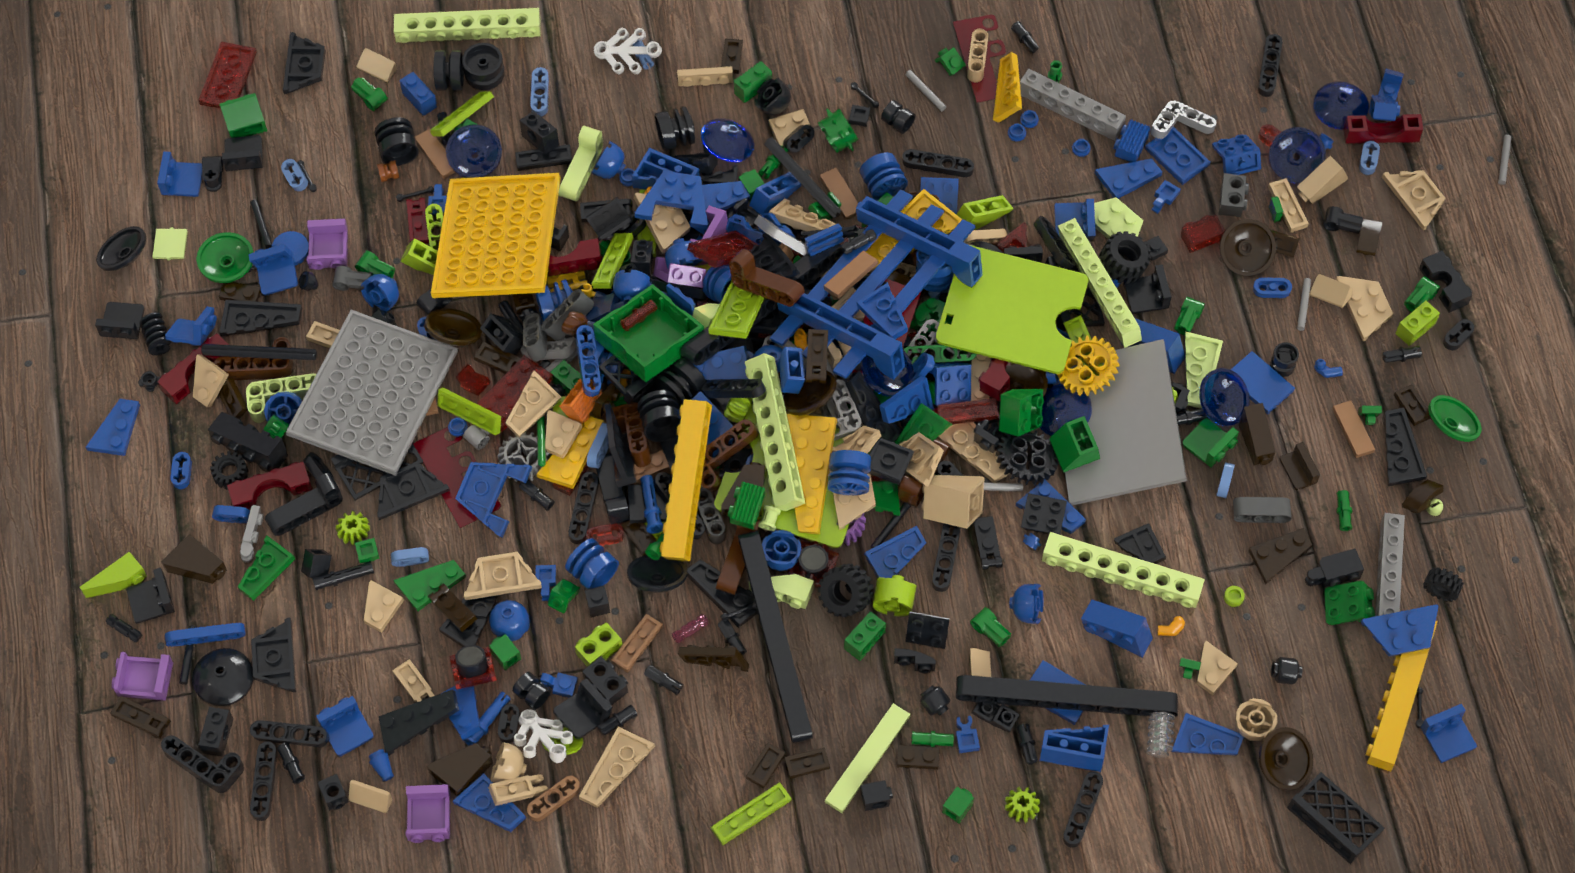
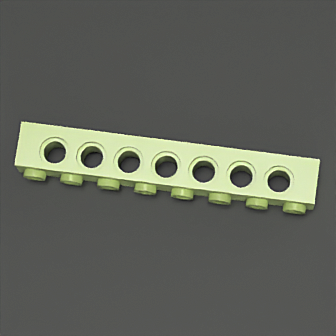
M539 8L394 14V35L396 42L401 43L489 38H532L541 36Z
M1074 218L1058 225L1060 238L1075 260L1080 273L1087 275L1089 289L1124 348L1141 341L1142 337L1138 323L1076 219Z
M763 353L745 361V373L748 379H761L766 387L763 395L752 398L754 404L753 411L757 418L756 426L760 433V445L764 452V465L768 471V484L773 495V505L777 509L788 511L806 503L775 357Z
M1052 532L1049 534L1042 561L1050 566L1057 565L1070 572L1083 573L1089 578L1096 577L1109 584L1116 583L1129 590L1142 591L1143 594L1148 596L1155 595L1168 602L1181 603L1182 606L1187 608L1197 607L1205 580ZM1061 552H1066V553H1068L1069 555H1068V556H1063V555H1061L1060 553H1061ZM1080 558H1086L1088 561L1082 562ZM1099 564H1105L1107 567L1102 568ZM1118 570H1125L1127 573L1121 574ZM1142 575V576H1144L1146 579H1145V580H1141V579H1139L1137 576ZM1158 581L1164 582L1165 585H1164V586L1158 585L1157 582H1158ZM1177 587H1181V588H1183L1185 591L1180 592V591H1178L1176 588H1177Z

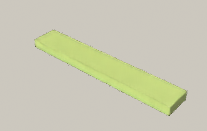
M894 703L831 790L825 799V803L843 813L910 718V713Z

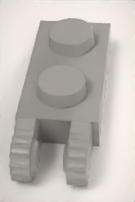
M256 505L251 507L240 548L241 559L245 563L252 561L254 557L253 543L258 541L259 532H257L258 525H262L264 514H261L260 506Z

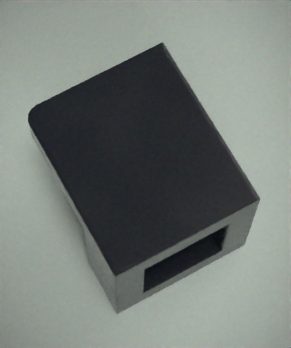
M563 225L561 230L554 227L551 248L561 252L569 238L567 225Z
M305 549L301 572L309 578L328 574L332 555L323 549Z

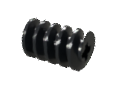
M159 312L145 315L139 323L148 352L155 356L167 353L170 350L169 345L171 343V340H166L165 338L167 328L164 325L165 322L162 319V314Z

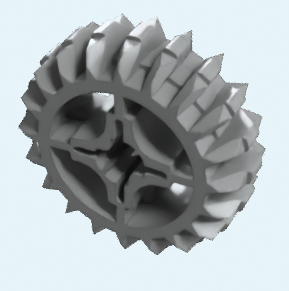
M525 432L520 438L516 435L514 438L509 436L508 441L503 440V447H499V454L497 455L498 464L531 465L532 470L528 478L530 481H533V477H537L538 471L542 468L538 465L537 436L535 437L533 432L529 435ZM522 452H523L524 456H526L527 462H526L525 459L523 458ZM546 452L547 462L548 459L551 457V455L548 452Z

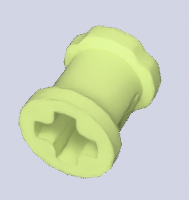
M768 505L764 506V515L758 526L765 530L775 531V523L781 510Z

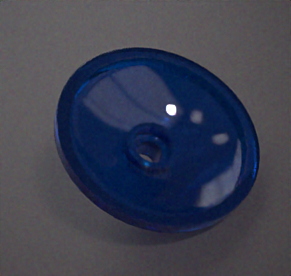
M1339 81L1331 82L1321 87L1315 95L1313 107L1315 114L1324 124L1335 129H1343L1347 116L1366 115L1367 117L1369 101L1360 88L1351 83Z
M723 118L710 120L703 126L701 131V140L709 152L720 159L740 162L748 159L754 151L755 144L749 131L733 120Z
M467 125L455 131L448 140L446 157L450 167L457 174L466 178L485 177L492 173L499 165L502 157V146L497 135L489 128L482 125ZM478 154V157L473 158L472 155Z
M1293 127L1282 131L1273 140L1269 150V162L1273 171L1281 179L1287 178L1290 183H1301L1326 158L1325 147L1320 137L1313 131L1302 127ZM1293 154H1299L1300 158L1298 160L1293 159Z
M904 350L905 367L894 380L884 373H880L881 371L875 365L872 357L866 355L862 359L861 369L863 376L873 390L881 395L892 397L913 382V366Z
M1218 368L1206 374L1201 382L1199 398L1208 418L1222 426H1231L1239 423L1243 408L1249 406L1250 402L1249 392L1243 379L1230 369Z
M1057 384L1047 389L1042 405L1043 421L1041 427H1039L1045 434L1052 436L1065 423L1085 416L1087 423L1089 422L1092 414V403L1084 391L1079 396L1077 390L1075 393H1071L1070 388L1066 390L1064 384Z

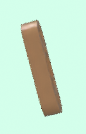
M567 776L530 802L527 807L529 818L533 821H541L575 797L580 791L579 780L574 776ZM567 783L574 784L575 789H567ZM551 794H557L560 799L557 803H550L548 797ZM534 807H536L537 809L541 808V809H540L541 813H540V814H537V813H534V814H533V812H534V811H533V808H534Z

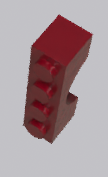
M1421 114L1402 115L1395 121L1388 123L1371 122L1367 119L1366 115L1347 116L1343 127L1345 144L1366 143L1367 141H1374L1376 143L1419 142L1423 133Z
M598 238L579 241L576 249L568 255L561 257L550 255L547 277L599 268L602 262V254Z
M217 333L207 338L204 344L229 345ZM202 345L198 349H194L183 361H179L172 370L163 374L157 381L161 391L175 404L191 393L189 380L195 372L196 356L198 354L202 355ZM203 355L213 363L216 359L222 357Z
M993 358L988 370L982 372L979 377L980 391L1000 401L1001 394L1007 392L1010 388V376L1005 370L1011 362Z
M294 462L287 467L275 468L270 472L256 474L251 478L237 480L227 485L233 506L244 507L249 510L253 505H256L259 496L271 488H284L293 496L313 490L304 462Z

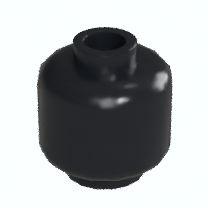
M1279 657L1276 661L1272 662L1271 677L1277 683L1292 685L1297 682L1298 678L1302 677L1303 668L1299 666L1297 659Z
M932 685L920 694L922 696L920 703L929 715L937 713L940 716L949 709L947 705L950 703V698L941 686L934 687Z

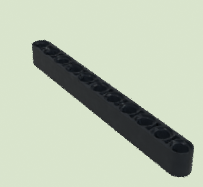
M837 244L813 256L806 254L794 263L800 274L789 277V279L799 282L804 288L831 269L844 254L841 244ZM764 298L752 326L777 309V302ZM708 326L683 345L681 356L699 366L734 341L736 337L711 335L708 330L710 326Z
M756 530L739 534L740 549L791 741L796 743L812 739L813 734L759 532Z
M960 675L956 678V699L960 701L1162 718L1178 716V694L1174 692Z

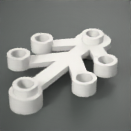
M620 28L607 42L600 41L596 43L594 54L599 59H606L612 66L613 71L616 74H621L624 71V66L611 55L619 54L629 66L630 71L633 74H639L642 69L641 66L628 54H648L650 57L656 58L660 56L662 49L654 41L648 43L646 47L631 46L637 40H644L646 32L642 28H637L634 34L629 37L628 31L625 28ZM619 40H625L620 46H614Z
M524 710L519 716L521 727L518 733L514 735V744L516 746H524L526 744V734L531 729L533 734L528 744L523 748L524 756L526 758L535 757L536 745L540 739L549 750V756L555 763L563 762L566 758V747L562 744H554L549 737L558 738L563 744H570L573 742L572 732L563 731V724L558 719L539 718L536 711ZM540 726L551 727V729L541 728Z

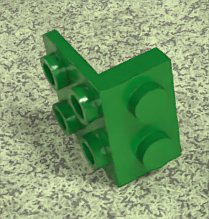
M1205 418L1183 440L1182 445L1212 468L1216 462H1220L1225 457L1229 449H1233L1236 446L1239 431L1232 427L1226 433L1212 421Z
M1363 580L1327 587L1325 589L1326 623L1328 625H1336L1357 620L1361 623L1362 619L1375 617V610L1372 607V600H1374L1372 588Z

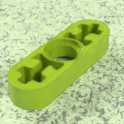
M430 204L425 210L429 245L436 249V240L440 241L441 233L433 235L432 229L436 226L442 228L444 214L438 204ZM434 209H436V211L439 212V213H436V219H437V221H435V222H434V218H433V216H432V214H431V213H433V210H434Z

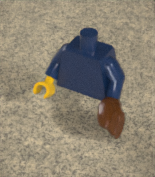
M585 283L583 285L584 289H581V291L589 298L594 297L592 299L594 301L593 308L586 316L580 312L571 311L564 320L561 329L565 334L574 335L580 326L588 325L594 331V323L613 310L624 306L628 301H620L616 294H605L600 291L594 292L592 291V286Z

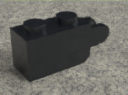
M1356 548L1322 557L1318 567L1307 572V577L1305 578L1306 585L1311 587L1322 584L1323 588L1341 585V583L1347 581L1355 582L1359 580L1363 574L1364 567Z

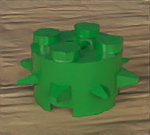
M827 108L828 116L819 121L818 125L825 133L828 142L836 153L847 147L854 151L852 144L859 139L840 109L832 113Z
M935 298L927 299V301L915 309V320L911 321L909 328L915 329L917 334L927 320L933 319L940 323L945 302ZM947 315L945 324H951L953 317ZM927 324V332L925 334L921 332L920 335L925 336L930 341L931 337H928V335L932 331L936 332L934 329L935 324Z

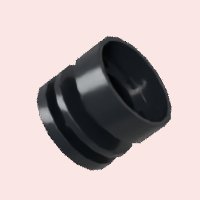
M686 106L680 107V114L677 108H674L673 118H670L667 111L654 114L658 137L664 151L676 149L677 139H679L682 146H686V137L690 145L695 144V127Z
M401 117L390 118L382 121L375 127L374 134L383 163L388 164L390 161L395 160L396 165L401 166L408 164L418 156L417 141L412 124L408 119Z
M681 357L670 366V371L665 370L662 376L660 375L655 382L659 390L674 393L681 407L684 399L691 400L700 391L703 392L702 386L706 383V380L690 361Z
M658 390L643 396L638 402L637 409L646 438L653 442H666L678 436L677 427L681 422L680 406L676 395L670 391Z

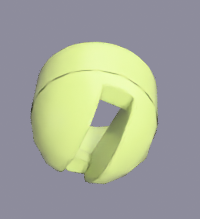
M1431 499V506L1426 510L1430 515L1438 516L1443 510V503L1440 499Z

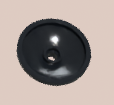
M131 226L112 235L102 245L97 254L96 262L98 266L105 271H115L132 264L145 247L147 236L144 230L137 226Z
M643 555L629 564L627 577L630 583L640 590L651 593L668 592L684 583L687 578V566L683 561L669 560L662 556L658 560H653L647 555Z
M230 648L216 649L204 655L196 664L192 675V683L197 695L204 702L214 706H228L240 701L249 692L254 680L253 667L249 659L240 651ZM221 669L224 670L221 674L217 673Z

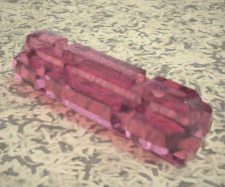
M701 614L696 617V620L693 619L682 626L681 630L674 631L672 633L673 640L676 643H680L684 640V637L687 638L700 630L699 627L703 628L709 623L707 617Z

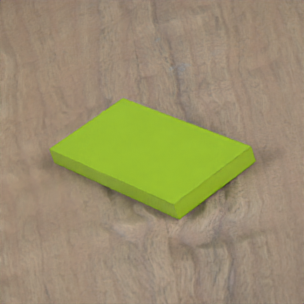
M731 280L710 324L709 334L746 339L761 308L764 297L736 287Z

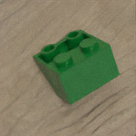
M256 93L220 103L231 138L252 136L267 131Z
M1012 389L1002 393L999 431L1019 437L1041 427L1043 421L1042 405L1044 403L1043 390Z
M1085 416L1065 423L1049 438L1063 473L1100 459L1098 446Z

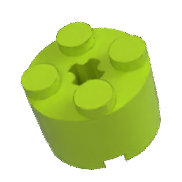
M893 575L892 578H877L873 608L886 615L890 611L895 612L894 616H908L909 611L913 609L916 584L905 581L904 577L900 575Z

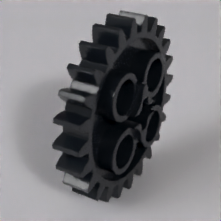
M1037 430L1034 433L1028 432L1019 437L1006 433L1005 437H1001L995 454L998 457L996 462L1001 463L1000 469H1006L1005 475L1011 474V480L1016 477L1018 478V483L1024 480L1026 485H1028L1029 481L1036 485L1038 480L1042 484L1044 479L1049 480L1050 476H1054L1059 465L1052 444H1049L1050 439L1045 440V434L1037 435Z

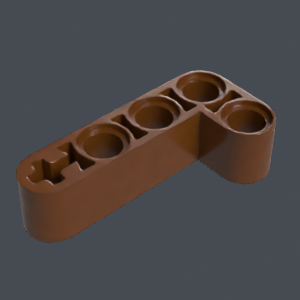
M741 249L729 262L732 282L742 290L789 307L793 306L805 293L804 287L799 282L756 267L754 256L746 249Z
M280 337L275 339L272 347L291 348V345L287 338ZM222 356L217 358L214 364L229 374L228 379H277L291 375L293 359Z
M632 402L629 405L624 404L613 407L612 409L621 431H627L629 448L635 465L637 467L649 465L652 460L650 446L641 425L642 421L637 409L638 403Z
M747 419L742 420L706 446L701 485L709 491H717L722 480L715 468L758 437L759 431L754 423ZM735 438V443L729 446V440ZM719 450V455L713 458V452ZM714 477L713 483L707 485L708 479Z
M936 438L933 442L944 450L939 461L940 463L945 460L951 445ZM905 475L899 487V500L918 507L924 497L922 491L923 484L911 475Z
M757 519L754 530L737 525L735 536L721 570L716 589L733 595L736 594L745 570L738 535L758 530L761 520Z

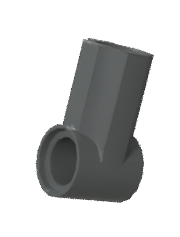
M337 266L332 286L341 291H346L349 288L364 289L361 284L372 276V273L352 271L349 267Z

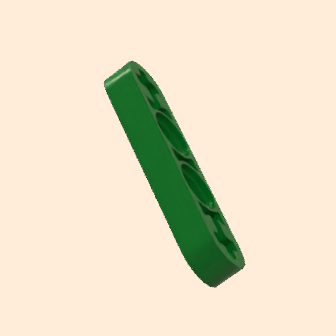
M944 345L909 346L903 349L904 362L906 364H913L918 358L913 357L912 361H909L905 357L908 350H911L912 353H919L917 349H921V355L926 349H932L935 353V363L971 361L977 355L973 353L970 354V358H967L966 354H960V359H957V349ZM951 348L954 351V356L951 359L945 358L943 355L944 349Z

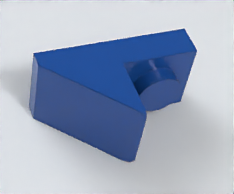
M1385 69L1378 97L1380 95L1382 97L1389 96V98L1392 96L1396 102L1404 73Z

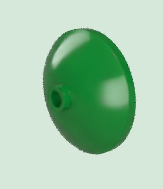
M232 232L219 233L208 238L200 246L197 253V265L202 275L207 279L217 283H229L242 278L250 270L253 264L249 261L248 254H252L254 251L250 242L245 237Z
M1445 395L1436 396L1430 401L1428 410L1431 420L1443 434L1461 442H1471L1480 436L1482 431L1481 423L1467 405Z

